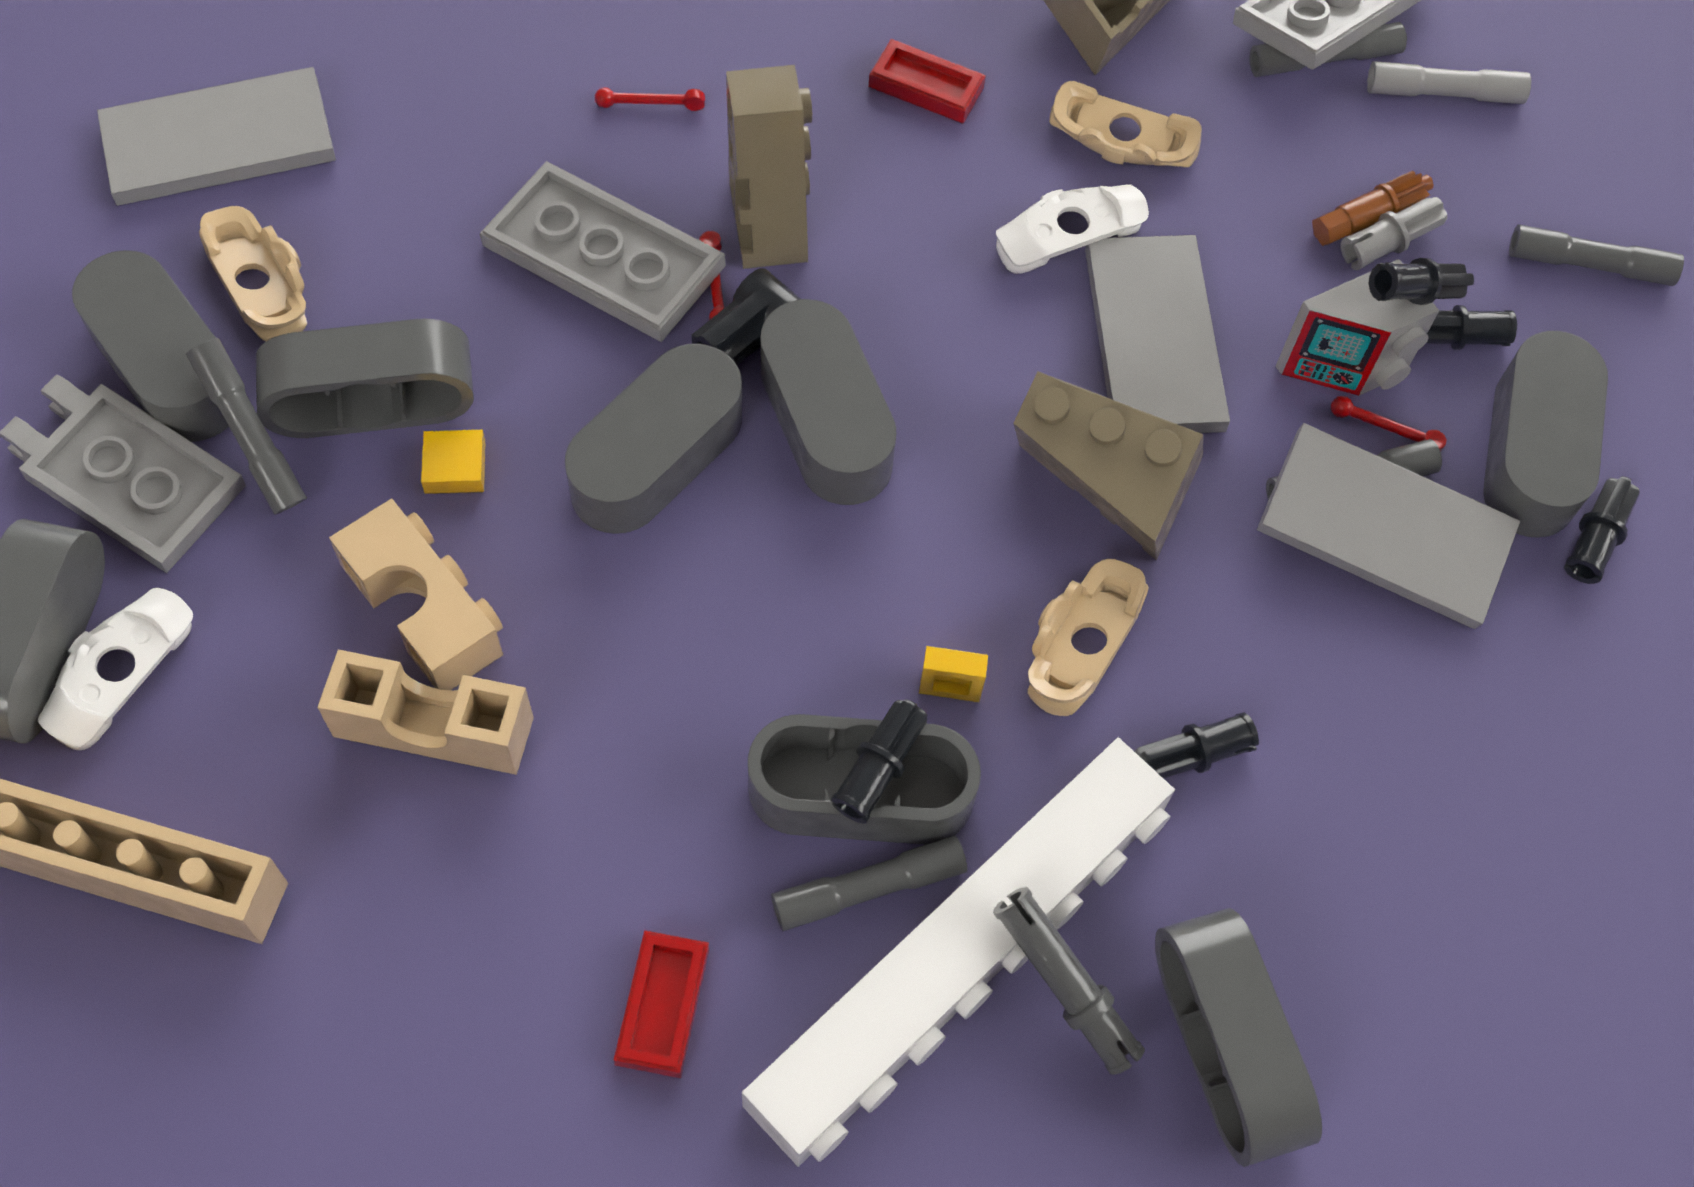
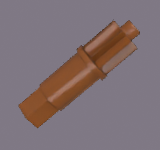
M1414 170L1386 183L1378 184L1372 191L1341 204L1335 210L1313 219V235L1324 246L1345 236H1351L1378 222L1380 215L1388 211L1398 213L1430 196L1428 191L1434 187L1433 180L1429 175L1422 176L1421 173L1416 175Z

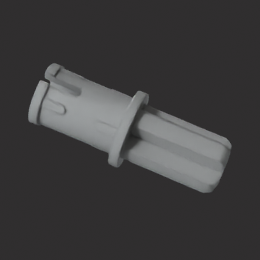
M1438 197L1425 198L1398 213L1388 211L1380 215L1379 221L1374 225L1342 239L1341 252L1345 261L1349 264L1358 258L1351 265L1352 269L1358 271L1374 260L1393 251L1401 253L1407 250L1410 241L1446 222L1447 213L1443 202Z

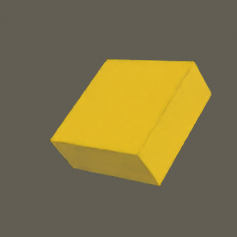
M483 429L423 431L421 484L425 494L484 492L486 441Z
M926 646L919 694L980 702L986 678L988 655Z

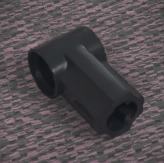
M757 269L750 273L738 286L732 303L691 335L692 344H704L715 347L726 353L738 365L761 346V330L767 317L779 306L790 301L801 300V298L767 269Z

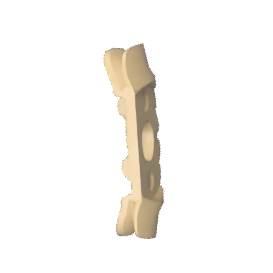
M1068 81L1061 85L1055 96L1049 117L1051 125L1064 131L1089 149L1101 154L1103 159L1115 164L1123 165L1124 162L1140 165L1190 167L1198 156L1201 144L1202 127L1196 119L1178 114H1171L1168 117L1098 95L1095 88L1076 81ZM1117 118H1131L1139 125L1140 134L1131 141H1120L1111 134L1109 126Z
M229 206L205 213L201 218V228L199 230L202 244L210 263L245 323L265 342L279 335L302 332L307 326L304 315L306 301L302 296L304 281L299 271L301 263L295 249L288 242L277 237L271 225L262 228L255 216L243 207ZM257 269L266 273L270 279L264 287L251 290L238 285L236 277L245 270Z
M1104 559L1090 569L1081 584L1072 580L1065 592L1052 599L1043 609L1038 622L1039 632L1032 646L1035 659L1028 670L1030 683L1028 695L1042 710L1053 715L1069 716L1074 714L1087 698L1093 694L1136 622L1147 596L1149 586L1146 584L1144 573L1139 568L1116 559ZM1088 627L1102 631L1107 638L1106 646L1095 654H1084L1077 651L1071 643L1072 637L1077 631Z

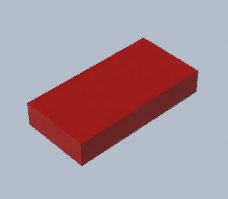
M890 39L869 74L868 87L964 124L984 89L986 75Z
M644 930L613 1059L615 1066L681 1078L709 954V942Z

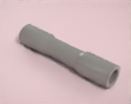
M1373 61L1367 78V91L1373 94L1401 96L1424 94L1474 98L1485 102L1525 104L1531 90L1530 73L1489 69L1465 71L1425 68L1418 64Z

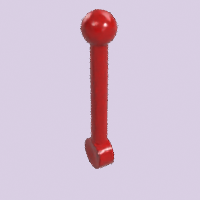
M603 87L596 91L594 97L596 104L605 109L611 107L614 103L684 105L691 111L702 110L705 106V93L699 89L687 90L685 94L614 93L610 88Z
M707 231L701 234L699 241L719 251L721 250V237L717 232ZM720 273L710 284L713 309L710 311L709 320L725 308Z
M1338 396L1331 402V411L1336 417L1345 418L1351 416L1416 442L1431 439L1438 445L1440 452L1446 445L1447 439L1445 435L1438 430L1433 429L1424 433L1354 406L1351 399L1347 396Z

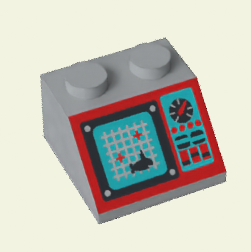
M1399 259L1391 262L1393 264H1403ZM1368 272L1303 301L1276 363V368L1281 375L1358 396L1379 386L1383 390L1390 389L1402 382L1411 372L1410 364L1417 351L1428 341L1429 336L1427 333L1439 309L1433 302L1427 305H1416L1409 300H1376L1369 290L1368 282L1371 272Z

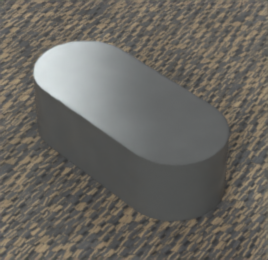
M130 250L110 252L88 263L80 271L73 285L72 299L74 306L96 346L141 409L190 442L212 438L227 429L229 426L220 409L210 400L186 356L190 349L216 337L161 264L145 253Z
M801 299L779 306L767 317L761 330V379L803 479L817 496L826 501L840 505H854L869 501L884 490L891 478L897 432L894 418L855 333L843 313L828 303L812 299Z
M410 319L287 333L271 338L263 343L257 350L255 357L257 414L264 427L274 433L287 437L314 438L438 424L463 415L469 410L474 400L469 339L459 327L436 319Z
M1563 331L1540 332L1524 341L1495 389L1483 487L1484 499L1487 506L1520 520L1516 533L1527 537H1547L1563 530L1594 492L1599 481L1608 371L1604 359L1590 343L1574 334Z
M686 344L670 349L651 364L573 437L566 450L565 469L573 508L584 523L601 532L613 534L627 533L643 527L734 441L742 425V380L740 371L731 357L715 347L704 344Z
M19 519L7 528L0 539V739L23 744L28 743L43 729L38 723V717L55 688V683L62 667L70 656L68 653L69 648L75 639L85 632L101 591L105 557L102 542L94 532L29 519Z
M794 714L783 716L770 722L753 740L748 754V793L751 805L759 818L769 827L785 834L926 845L956 835L968 822L980 784V763L973 747L959 733L945 726L926 723L902 762L905 768L903 775L897 779L892 778L871 812L868 822L865 824L858 823L841 814L832 805L831 798L838 792L858 760L857 747L862 742L870 741L882 720Z
M1227 908L1159 928L1155 935V951L1161 980L1220 1136L1232 1157L1238 1164L1246 1167L1318 1144L1322 1136V1119L1316 1092L1257 944L1243 918L1234 909Z

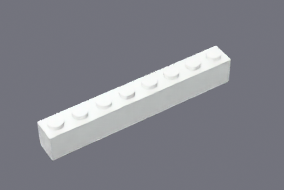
M1118 737L743 1090L742 1107L798 1167L811 1154L818 1162L822 1161L847 1136L848 1130L842 1124L861 1106L868 1113L875 1110L898 1085L891 1077L909 1059L917 1066L923 1063L944 1041L946 1036L940 1029L957 1012L964 1019L970 1017L993 992L987 983L1003 967L1013 974L1028 960V957L1000 919H997L993 914L996 905L1001 900L1007 906L1011 905L1012 903L1007 898V895L1019 888L1028 887L1035 901L1056 930H1058L1084 903L1078 896L1084 888L1093 880L1102 887L1122 868L1128 859L1122 853L1123 850L1136 838L1143 844L1148 843L1164 827L1171 817L1164 810L1175 789Z

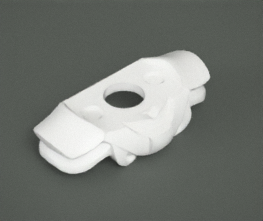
M1129 184L1112 187H1087L1064 192L1062 189L1051 191L1043 195L1039 202L1030 206L1011 222L996 230V249L1000 259L1010 272L1016 274L1029 272L1045 265L1052 257L1116 234L1120 238L1136 233L1140 229L1141 224L1148 218V205L1142 192ZM1064 212H1077L1086 218L1088 228L1080 234H1069L1059 227L1057 218Z
M153 588L138 600L125 607V609L104 620L89 633L87 631L82 633L69 648L68 653L70 656L62 667L55 683V688L38 717V723L60 743L73 750H85L94 745L111 726L112 718L171 650L175 651L186 639L191 631V621L193 619V613L189 606L175 593L161 588ZM116 649L128 651L135 658V667L130 676L118 682H110L98 675L97 665L105 653Z

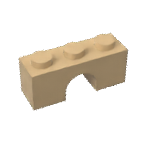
M391 498L329 537L340 565L373 608L389 598L402 593H415L426 598L420 610L397 625L408 654L435 688L452 690L460 684L463 675L473 676L503 656L497 632L503 629L499 617L484 598L474 602L464 590V587L468 585V581L450 555L440 559L430 547L434 543V538L417 513L413 512L406 516Z
M339 649L317 707L332 736L335 738L517 775L534 719L526 687L463 675L458 690L437 689L419 683L409 677L398 661Z

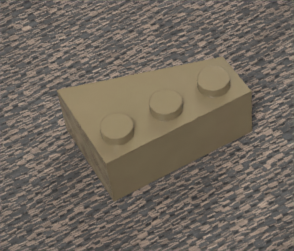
M1170 0L1043 1L1094 75H1096Z
M795 65L726 71L729 186L743 269L808 262L806 195H810V180L805 160H811V143L808 126H804V124L812 123V103L809 88H799Z
M1037 371L1013 422L1019 446L1069 488L1078 491L1100 510L1101 515L1113 525L1117 524L1142 545L1144 551L1157 560L1203 458V434Z

